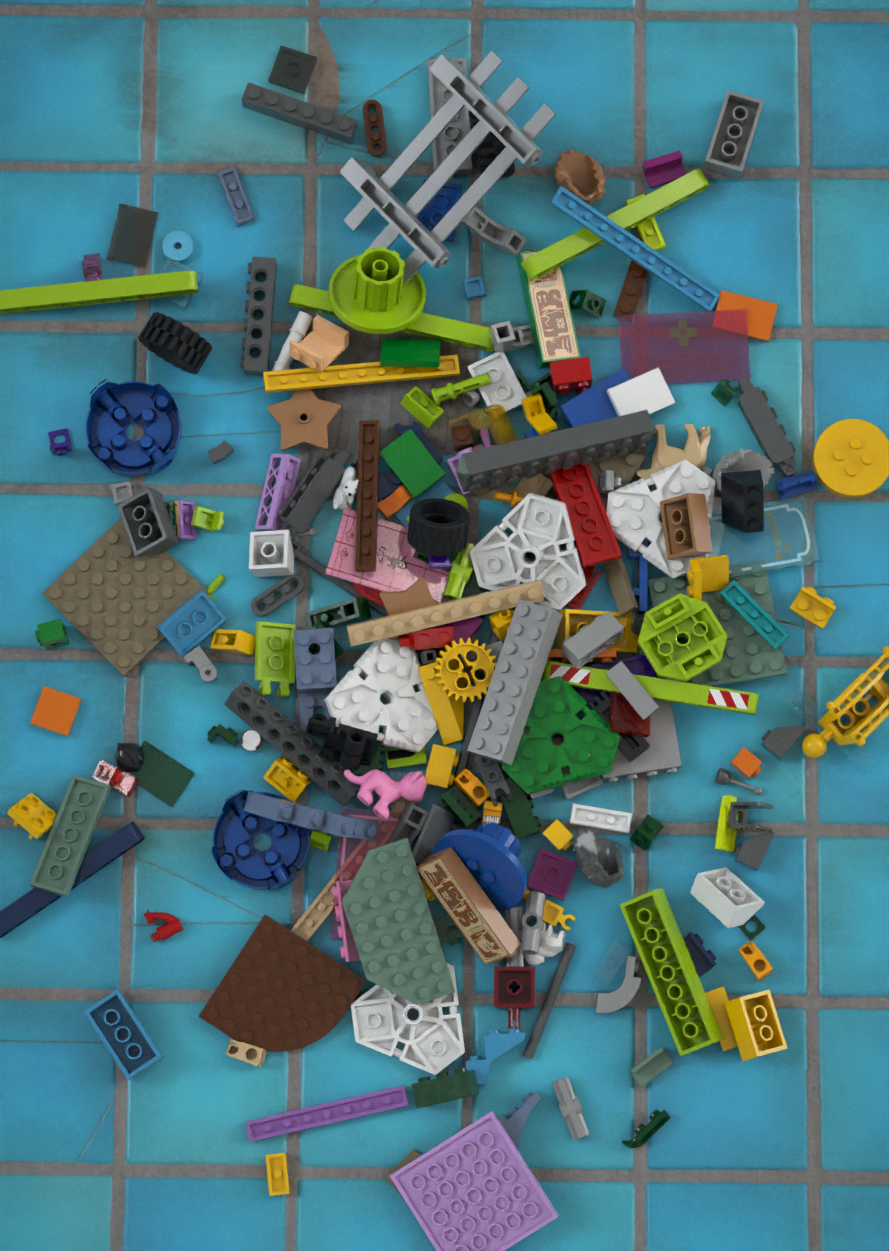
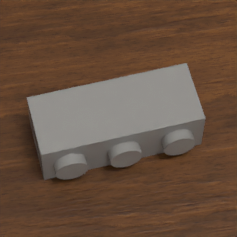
M609 611L604 615L601 614L590 625L583 626L573 637L569 636L564 640L562 654L576 669H579L623 637L624 627Z

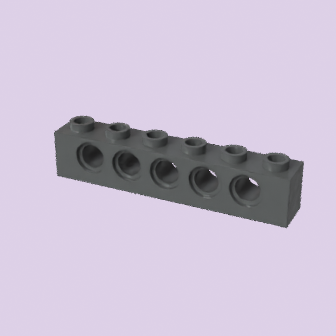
M252 257V263L248 264V274L251 275V282L247 281L246 292L250 293L249 300L245 302V312H248V319H244V331H247L246 338L242 340V350H245V357H241V369H244L245 375L263 376V372H269L277 269L276 258ZM263 275L266 277V280L258 282L256 280L257 277ZM258 294L265 296L262 301L255 300ZM256 313L264 315L260 320L254 319L253 316ZM254 332H261L262 336L259 339H254L252 334ZM255 350L261 352L260 356L257 358H253L250 356V354Z

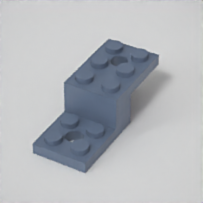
M333 628L293 631L300 727L304 733L306 732L309 718L314 714V710L317 707H323L325 709L324 715L327 719L330 717L324 699L338 684ZM313 644H317L320 647V652L316 655L309 652V647Z

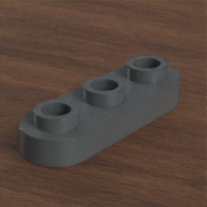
M297 574L289 575L254 598L251 603L253 613L259 617H264L301 593L304 589L302 577ZM297 582L298 586L296 588H292L291 583ZM276 593H280L282 597L280 599H275L274 595ZM264 604L265 609L259 610L258 606Z

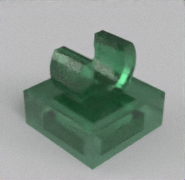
M723 379L711 394L725 407L737 394L738 388L735 387L733 389L729 385L730 381Z

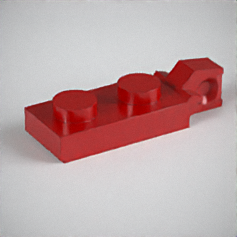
M453 625L430 627L410 632L405 636H399V646H410V650L445 647V645L452 646L451 642L454 640Z

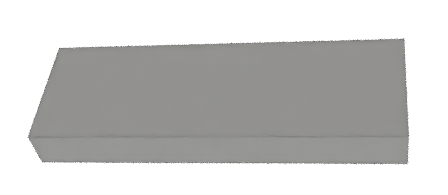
M622 661L606 672L609 679L643 720L659 709V706Z

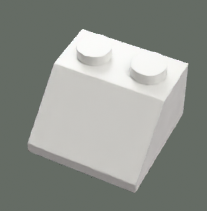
M289 530L250 532L249 570L255 577L294 575V552Z

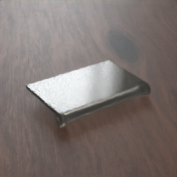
M119 204L107 260H115L146 268L158 212Z

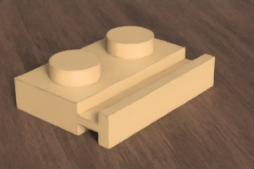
M542 473L530 479L522 478L514 491H517V496L525 498L529 493L546 497L553 484L551 479Z

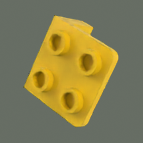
M727 555L689 559V570H687L689 586H687L688 597L702 601V592L723 590L729 585V558Z

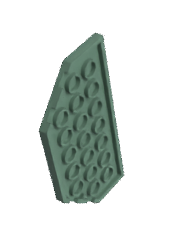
M408 838L369 849L342 900L365 978L416 1005L455 993Z

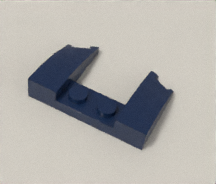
M413 421V425L401 427L400 423L394 425L400 435L411 428L438 464L443 462V457L415 421ZM357 460L356 463H351L350 465L355 468L356 473H357V475H358V460ZM379 470L378 503L404 485L393 470L385 476Z

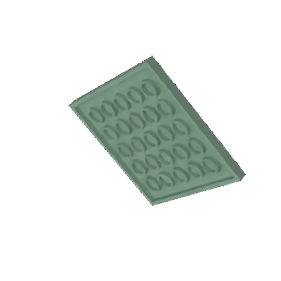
M765 560L729 566V571H732L729 574V584L735 580L777 622L767 570L761 567V565H765ZM752 567L749 571H742V569ZM687 574L675 579L669 576L649 579L647 582L652 608L679 593L687 595V586H689ZM722 590L702 592V601L708 603L726 632L727 640L721 662L686 681V683L719 687L787 675L782 645L774 651L719 595ZM679 637L677 639V641L680 644H686L688 642V640L685 637Z

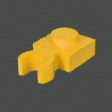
M546 900L543 914L544 922L554 927L559 922L563 929L569 931L570 927L566 926L565 921L567 919L575 921V917L563 915L564 908Z

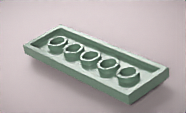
M76 775L72 776L31 879V887L65 897L69 896L111 790L110 785Z

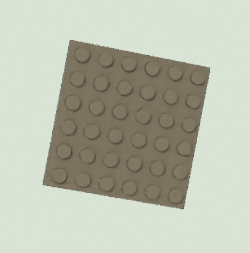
M122 518L110 527L42 593L124 677L165 639L157 629L161 622L200 589H203L207 595H210L167 551L135 557Z

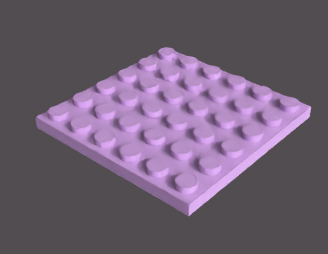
M493 1110L390 1175L436 1251H505L559 1217Z

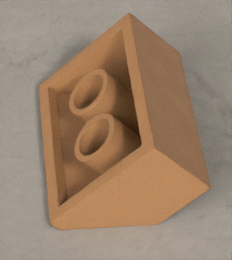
M686 493L660 501L667 560L698 557L713 552L705 494Z

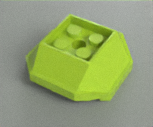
M679 593L645 612L638 644L658 677L686 682L721 662L727 634L707 602ZM679 637H685L688 640V642L686 644H680L677 641V639Z

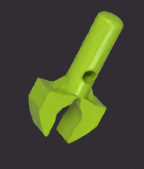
M219 574L217 578L207 588H205L209 592L210 595L208 596L212 601H214V599L212 598V593L226 579L225 576L222 574Z

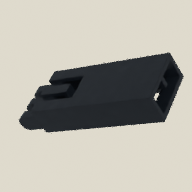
M601 690L599 694L603 700H600L595 695L593 699L597 704L594 705L591 700H588L587 705L591 710L594 709L621 737L618 748L627 760L632 762L650 748V744L613 699L610 700L605 692ZM610 710H612V712L619 719V721L614 723V725H612L609 722L611 719L614 718L609 713Z

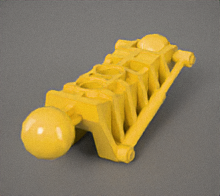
M889 645L882 648L881 652L883 655L864 673H861L834 701H829L826 704V708L829 711L818 721L823 731L820 734H809L802 742V750L806 756L812 759L823 756L827 750V742L831 739L837 745L856 743L862 747L866 742L865 739L889 716V686L882 678L885 674L884 672L889 668V660L880 668L878 667L886 658H889ZM869 690V693L863 698L862 696ZM874 696L877 702L870 707L868 700ZM857 702H859L862 707L860 712H857L855 710V704ZM842 715H845L847 718L845 725H842L840 722Z

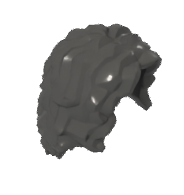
M589 828L579 830L578 834L574 835L573 851L576 853L577 864L583 875L591 885L608 888L614 883H618L624 876L623 862L618 845L610 842L605 837L599 838L598 834L590 831Z

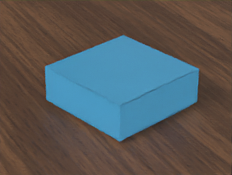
M482 276L462 280L467 300L486 296Z

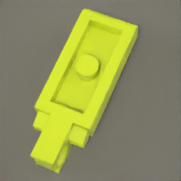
M723 795L715 843V849L725 852L734 851L737 830L729 828L731 802H737V797Z

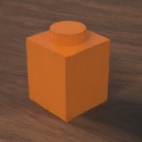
M745 747L740 750L729 764L746 779H749L751 776L755 778L762 769L759 767L762 761Z

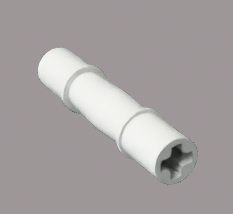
M299 311L292 328L289 330L290 334L281 349L277 361H274L271 371L291 369L290 365L293 358L289 356V342L293 340L300 343L306 337L308 328L313 320L311 315Z

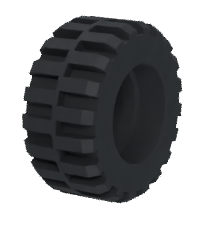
M469 110L470 129L472 130L480 120ZM492 132L475 150L480 175L506 147ZM514 163L500 178L510 177L515 173Z

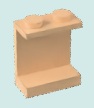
M317 315L313 319V331L300 343L293 340L289 342V356L321 373L349 346V332Z

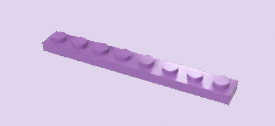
M403 1085L245 1122L249 1142L408 1106V1101Z

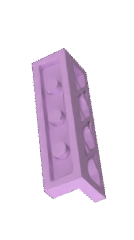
M271 454L255 524L256 530L276 531L281 529L283 523L279 519V514L294 493L301 459L289 454ZM277 459H281L280 466L276 469ZM276 478V484L272 487V481ZM272 497L271 504L267 506L268 500ZM268 516L267 524L263 525L264 518Z

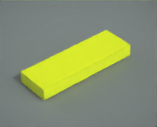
M645 194L627 200L626 204L629 205L633 203L634 201L644 197ZM654 217L636 226L642 242L655 251L666 248Z

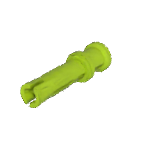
M486 372L485 374L455 384L449 382L446 386L438 389L432 388L431 391L436 405H439L442 401L454 400L457 398V395L490 385L492 382L489 373Z

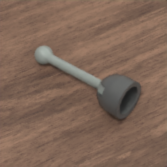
M720 767L715 783L725 785L731 782L754 791L756 795L762 794L760 787L755 788L732 779L731 774L726 769Z

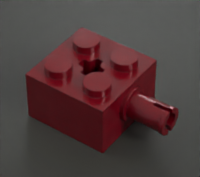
M494 967V1009L508 1010V1029H513V1020H515V1029H521L520 1010L535 1008V967ZM513 982L516 983V986H520L516 993H512V990L508 988V986H512Z

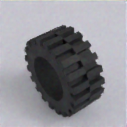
M158 312L152 314L138 337L142 345L151 352H154L156 356L191 374L199 372L212 350L211 344L206 342L207 340L203 337H200L197 332L192 331L191 328L184 326L181 322Z

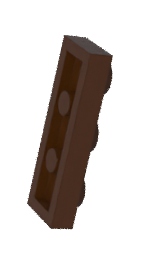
M632 260L613 314L614 317L632 322L648 274L646 269Z

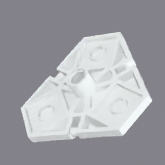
M683 460L651 474V477L644 480L642 478L608 493L606 514L615 538L634 552L638 550L643 554L642 557L670 578L675 579L687 574L689 559L708 557V554L698 557L667 560L663 523L660 521L662 516L660 501L686 493L705 494L709 521L712 518L715 480L687 460ZM654 484L656 490L650 492L648 487ZM645 539L651 543L648 548L642 544Z
M529 493L502 519L503 522L500 525L497 524L469 551L478 586L494 591L519 585L520 582L527 583L540 580L544 600L534 603L561 610L587 585L578 550L573 543L575 538L565 502ZM508 527L513 531L511 535L505 531ZM566 543L567 549L561 550L560 544ZM526 553H534L536 559L533 561L528 560Z
M387 638L376 640L353 665L355 668L352 671H348L324 699L330 716L336 718L335 726L338 727L340 723L378 734L377 741H381V745L418 753L438 730V726L423 686L418 668L421 665L415 649L410 650V646L400 647L399 641ZM360 673L365 676L364 680L359 677ZM414 685H417L419 692L415 693ZM380 695L386 699V705L381 703ZM379 727L383 728V734L378 733Z
M446 963L455 993L419 1005L394 993L392 994L389 990L379 985H375L351 1004L355 1042L390 1057L396 1056L400 1058V1061L433 1075L441 1072L465 1053L461 1017L457 1010L459 1002L454 966ZM449 1007L450 1014L443 1015L442 1008ZM411 1009L419 1012L417 1020L412 1021L407 1017ZM398 1041L405 1044L403 1051L396 1048Z

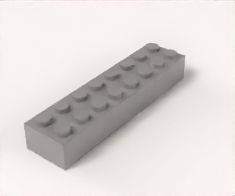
M518 600L467 750L472 754L512 766L562 618V614L555 609Z

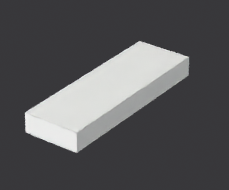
M573 803L570 824L629 834L632 813Z

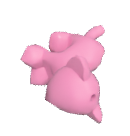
M348 769L344 770V776L347 780L361 785L356 797L364 805L369 807L372 804L373 796L371 793L373 791L380 797L372 811L385 823L389 817L388 805L400 797L409 802L418 803L422 800L427 787L426 778L423 776L422 771L410 772L400 782L392 780L386 773L377 769L371 770L362 776H356Z

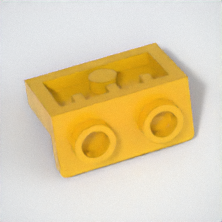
M807 586V588H801L789 610L823 630L835 611L836 606L831 599L818 596L816 590Z
M284 756L276 759L263 776L268 783L293 802L298 799L304 789L312 782V779Z

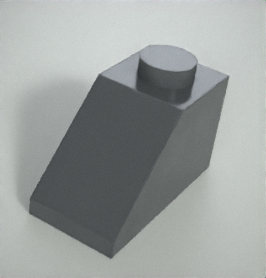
M801 725L778 727L772 732L768 730L761 738L764 741L761 746L780 761L805 731L806 727Z
M768 832L746 840L742 843V846L738 844L734 852V856H736L735 862L757 871L774 832Z

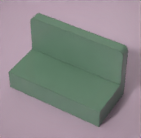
M663 1046L629 1071L640 1087H643L673 1064L664 1051Z

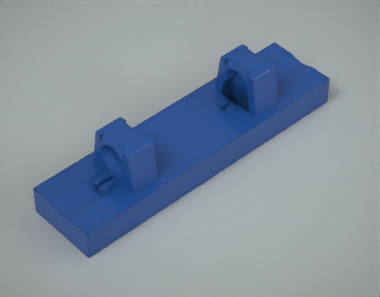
M645 539L642 544L648 548V540ZM628 549V559H638V588H632L635 598H638V613L645 614L647 612L648 561L642 557L643 554L638 550L634 552Z

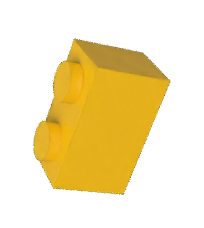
M433 744L425 775L427 786L448 790V785H453L455 775L451 773L453 766L457 767L460 756L456 755V749Z

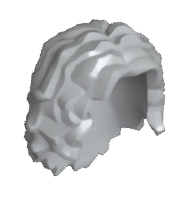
M739 449L735 452L729 451L727 455L721 456L720 462L716 464L712 479L716 482V489L721 492V473L761 470L764 489V486L769 484V479L774 474V468L771 467L773 464L767 456H763L751 449Z

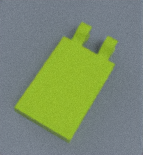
M256 622L255 681L260 682L258 693L261 696L266 697L271 694L270 683H279L277 698H286L290 693L289 684L295 683L293 631L296 630V625Z

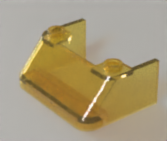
M499 404L477 409L447 422V426L450 427L469 419L470 424L475 429H483L489 426L496 445L518 441L504 407ZM500 483L493 488L488 486L476 491L475 494L478 496L508 483Z

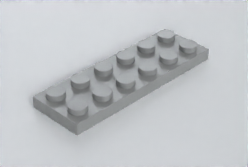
M452 58L464 68L467 75L466 58ZM437 59L428 60L431 119L453 95L429 70ZM466 106L462 108L432 143L434 172L470 132L469 109ZM472 154L457 171H472Z

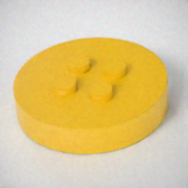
M845 419L830 425L820 435L813 450L812 464L818 481L826 490L842 498L857 499L874 493L883 485L889 475V441L885 434L872 423L860 419Z

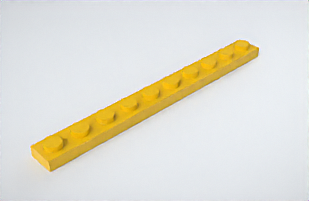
M458 355L440 356L438 368L380 366V362L327 366L321 373L312 368L263 372L265 393L459 376L460 369Z

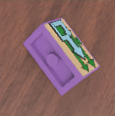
M178 499L165 503L177 539L186 541L196 540V527L191 526L195 501Z

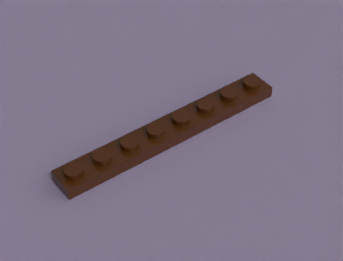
M379 420L359 421L356 572H376L380 447Z

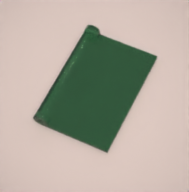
M144 741L141 748L144 751L145 759L141 769L135 772H124L123 776L127 778L128 776L136 780L135 783L170 807H173L195 773L147 741Z

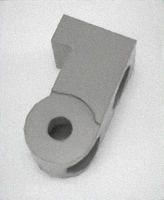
M200 646L183 657L188 666L194 663L200 671L201 679L205 683L215 682L218 677L217 670Z

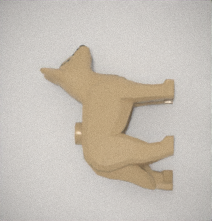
M684 424L688 439L683 451L679 448L667 446L665 426L654 425V434H656L657 441L651 457V468L637 471L636 477L639 479L644 478V480L651 477V474L683 460H687L700 469L706 462L707 448L711 438L710 426L699 427L700 437H698L694 424ZM654 484L649 486L650 492L656 490Z

